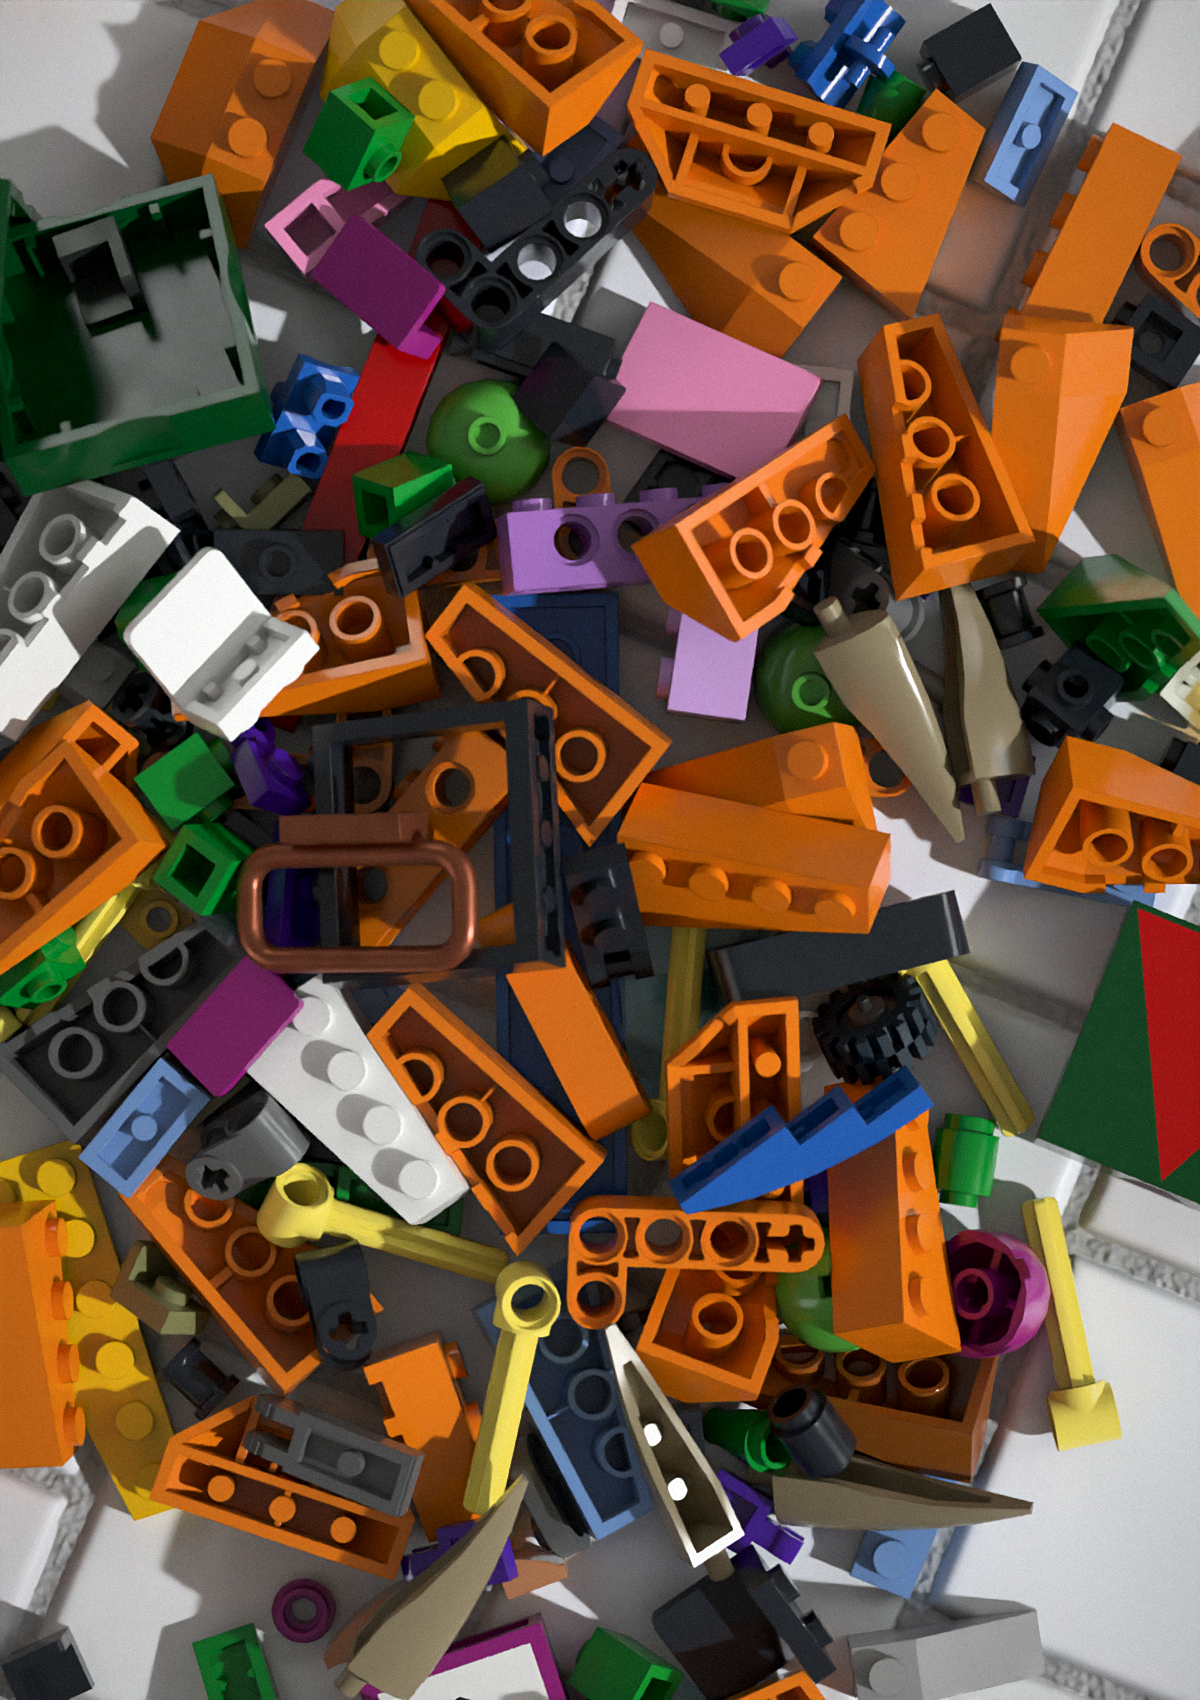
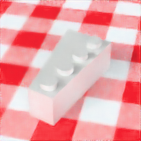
M90 480L32 495L0 554V735L14 741L18 739L180 530L134 496Z
M321 973L294 990L304 1002L303 1009L247 1070V1073L410 1225L428 1222L471 1193L472 1187L452 1157L446 1154L435 1138V1133L417 1106L412 1104L366 1037L373 1026L350 991L323 984Z

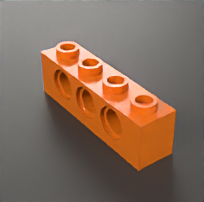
M494 729L438 736L432 745V749L437 754L422 772L417 768L413 769L399 782L391 794V798L396 803L388 812H427L429 839L450 842L467 855L508 806L505 739ZM457 770L462 771L470 782L469 796L459 806L453 805L445 793V784L448 777ZM440 866L357 867L360 946H390L447 879L448 874ZM374 867L380 869L388 881L387 893L378 903L370 900L364 890V879L367 873Z

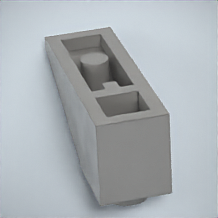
M1036 1609L847 1635L856 1700H939L1045 1675Z

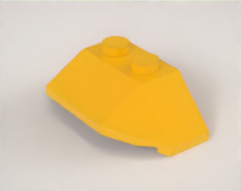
M344 0L335 7L318 94L320 98L325 102L329 91L371 77L416 116L399 150L402 153L401 161L396 170L385 179L395 194L452 201L441 178L503 134L518 154L528 149L521 138L493 113L404 0Z

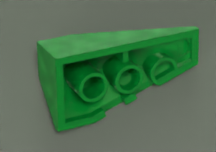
M1116 554L1083 558L1036 609L1068 649L1076 640L1080 641L1126 679L1116 702L1146 701L1161 684L1163 685L1180 667H1183L1200 651V620L1171 586Z

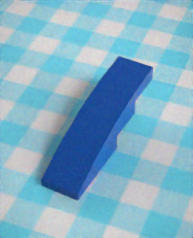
M906 1065L854 1103H852L838 1084L788 1123L784 1121L773 1105H770L671 1179L668 1184L680 1207L687 1215L753 1199L814 1176L877 1144L933 1107L934 1103Z

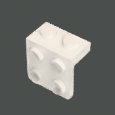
M211 547L201 549L124 631L125 643L189 722L230 742L257 721L260 711L284 686L289 685L300 676L304 665L320 649L307 631L272 617L220 551Z

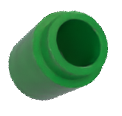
M945 1113L943 1128H936L932 1154L937 1190H940L939 1203L977 1208L978 1196L991 1198L1000 1137L993 1136L995 1120Z

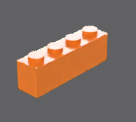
M1114 122L1103 138L1092 133L1076 166V169L1086 173L1076 196L1064 191L1048 226L1058 230L1056 238L1048 253L1037 248L1027 267L1021 284L1030 287L1031 290L1021 311L1009 306L1006 314L1103 323L1182 155ZM1003 320L993 339V341L999 344Z

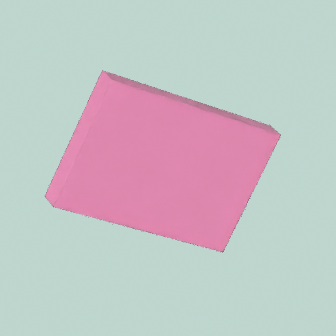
M650 301L621 358L623 362L616 380L626 388V392L603 423L734 481L794 444L824 383L822 377Z

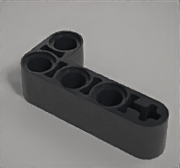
M634 148L618 149L611 153L554 204V210L532 224L492 262L458 231L445 228L434 230L424 236L418 244L415 261L445 285V293L433 309L466 342L475 348L493 350L507 344L647 215L651 209L658 180L657 167L651 157L643 151ZM617 182L619 185L626 188H624L619 194H617L614 197L611 209L609 203L613 198ZM632 182L638 185L637 191L628 185ZM575 219L587 220L594 225L597 233L590 237H578L570 233L565 224ZM447 258L457 263L460 271L453 276L442 277L431 272L427 265L434 259ZM527 261H539L548 266L552 273L544 279L535 280L525 276L519 269V266ZM489 302L501 307L506 315L499 321L487 322L478 318L472 310L480 303Z
M955 890L879 908L869 934L787 931L705 951L720 1012L734 1001L787 996L801 997L970 953Z

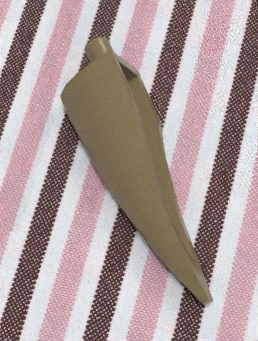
M966 583L938 591L943 628L945 677L942 730L957 789L971 787L976 816H985L1002 811L996 783L1032 776L1036 774L1031 746L1008 670L971 583Z
M835 596L822 600L813 610L826 633L813 653L840 700L870 731L899 766L956 844L963 841L965 833L958 791L947 748L928 694L890 614L883 610H869L847 616Z
M609 1323L603 1328L625 1421L645 1480L677 1556L694 1568L703 1562L712 1581L724 1580L735 1571L725 1547L745 1535L719 1479L673 1407L616 1324Z
M856 1452L853 1453L849 1464L844 1470L834 1476L823 1478H809L805 1476L792 1459L784 1467L768 1472H758L747 1466V1484L773 1487L776 1519L783 1525L837 1530H920L982 1524L1029 1515L1033 1512V1502L942 1481L885 1464Z
M523 1474L517 1478L458 1542L420 1575L389 1595L353 1637L350 1643L347 1666L335 1680V1685L342 1694L349 1698H355L366 1683H369L395 1698L409 1700L420 1685L425 1682L467 1621L492 1576L512 1531L529 1482Z

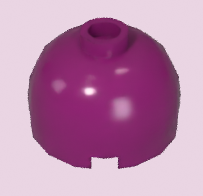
M968 1229L958 1232L959 1234L949 1241H945L962 1352L953 1354L972 1359H982L1020 1349L1037 1334L1048 1313L1051 1290L1046 1269L1033 1249L1014 1235L987 1229Z

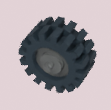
M897 972L885 975L882 980L876 977L868 979L866 983L860 985L858 982L848 984V991L845 993H841L836 989L828 996L832 1004L821 1003L816 1010L819 1016L813 1017L814 1035L833 1075L838 1080L843 1077L845 1083L852 1085L859 1078L862 1085H872L875 1076L881 1075L884 1081L893 1074L892 1071L904 1065L911 1070L914 1068L911 1060L916 1058L923 1061L929 1054L926 1046H935L937 1041L935 1033L938 1032V1027L920 985L917 981H913L912 976L905 973L900 978Z

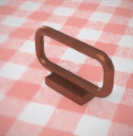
M427 812L279 816L280 842L257 848L245 858L238 871L236 882V918L240 945L249 960L263 970L277 973L438 972L457 966L469 956L477 942L479 901L475 868L465 852L452 843L437 839H421L428 838ZM434 865L440 866L450 877L453 925L451 935L443 944L277 947L272 945L264 934L262 883L266 874L273 869Z

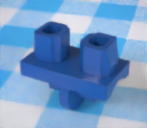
M830 0L825 7L824 17L830 24V27L818 43L810 39L800 42L787 59L788 65L796 72L794 76L821 103L844 109L870 72L885 80L889 79L894 72L895 65L884 55V52L906 21L889 7L884 0Z
M298 353L286 382H277L271 391L270 400L275 404L272 412L276 430L261 434L253 452L258 461L285 468L292 474L312 479L320 478L329 460L326 450L338 425L346 423L355 404L351 396L360 379L356 370L348 366L328 365L310 356Z

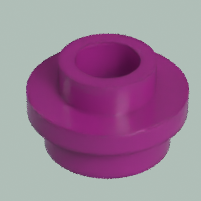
M310 1578L294 1579L283 1585L277 1592L272 1603V1619L280 1634L288 1640L297 1643L314 1642L322 1638L331 1628L336 1614L335 1601L331 1592L322 1583ZM299 1599L312 1601L316 1607V1615L310 1620L298 1619L292 1611V1605L295 1601Z

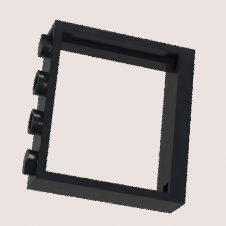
M526 698L312 726L313 745L309 748L307 755L308 770L315 786V809L311 814L355 813L352 747L505 728L515 944L473 948L466 959L451 969L438 972L321 973L323 984L351 991L566 968L553 708ZM357 867L318 868V873L314 876L312 885L313 898L317 908L320 910L321 937L317 940L316 947L360 946Z

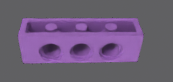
M729 483L702 486V497L678 499L677 488H659L640 491L639 502L615 504L614 493L577 496L576 507L552 509L551 498L512 502L513 512L506 513L495 519L503 596L653 584L637 555L627 553L620 546L617 539V531L623 521L632 522L646 536ZM558 527H569L579 535L582 548L576 560L565 559L556 551L554 547V534Z

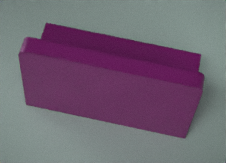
M356 214L350 216L310 276L397 350L428 360L442 338L426 326L424 321L445 293V285L364 217Z
M245 955L165 1046L212 1095L223 1097L303 1009L304 1002L284 982L291 973L263 970Z

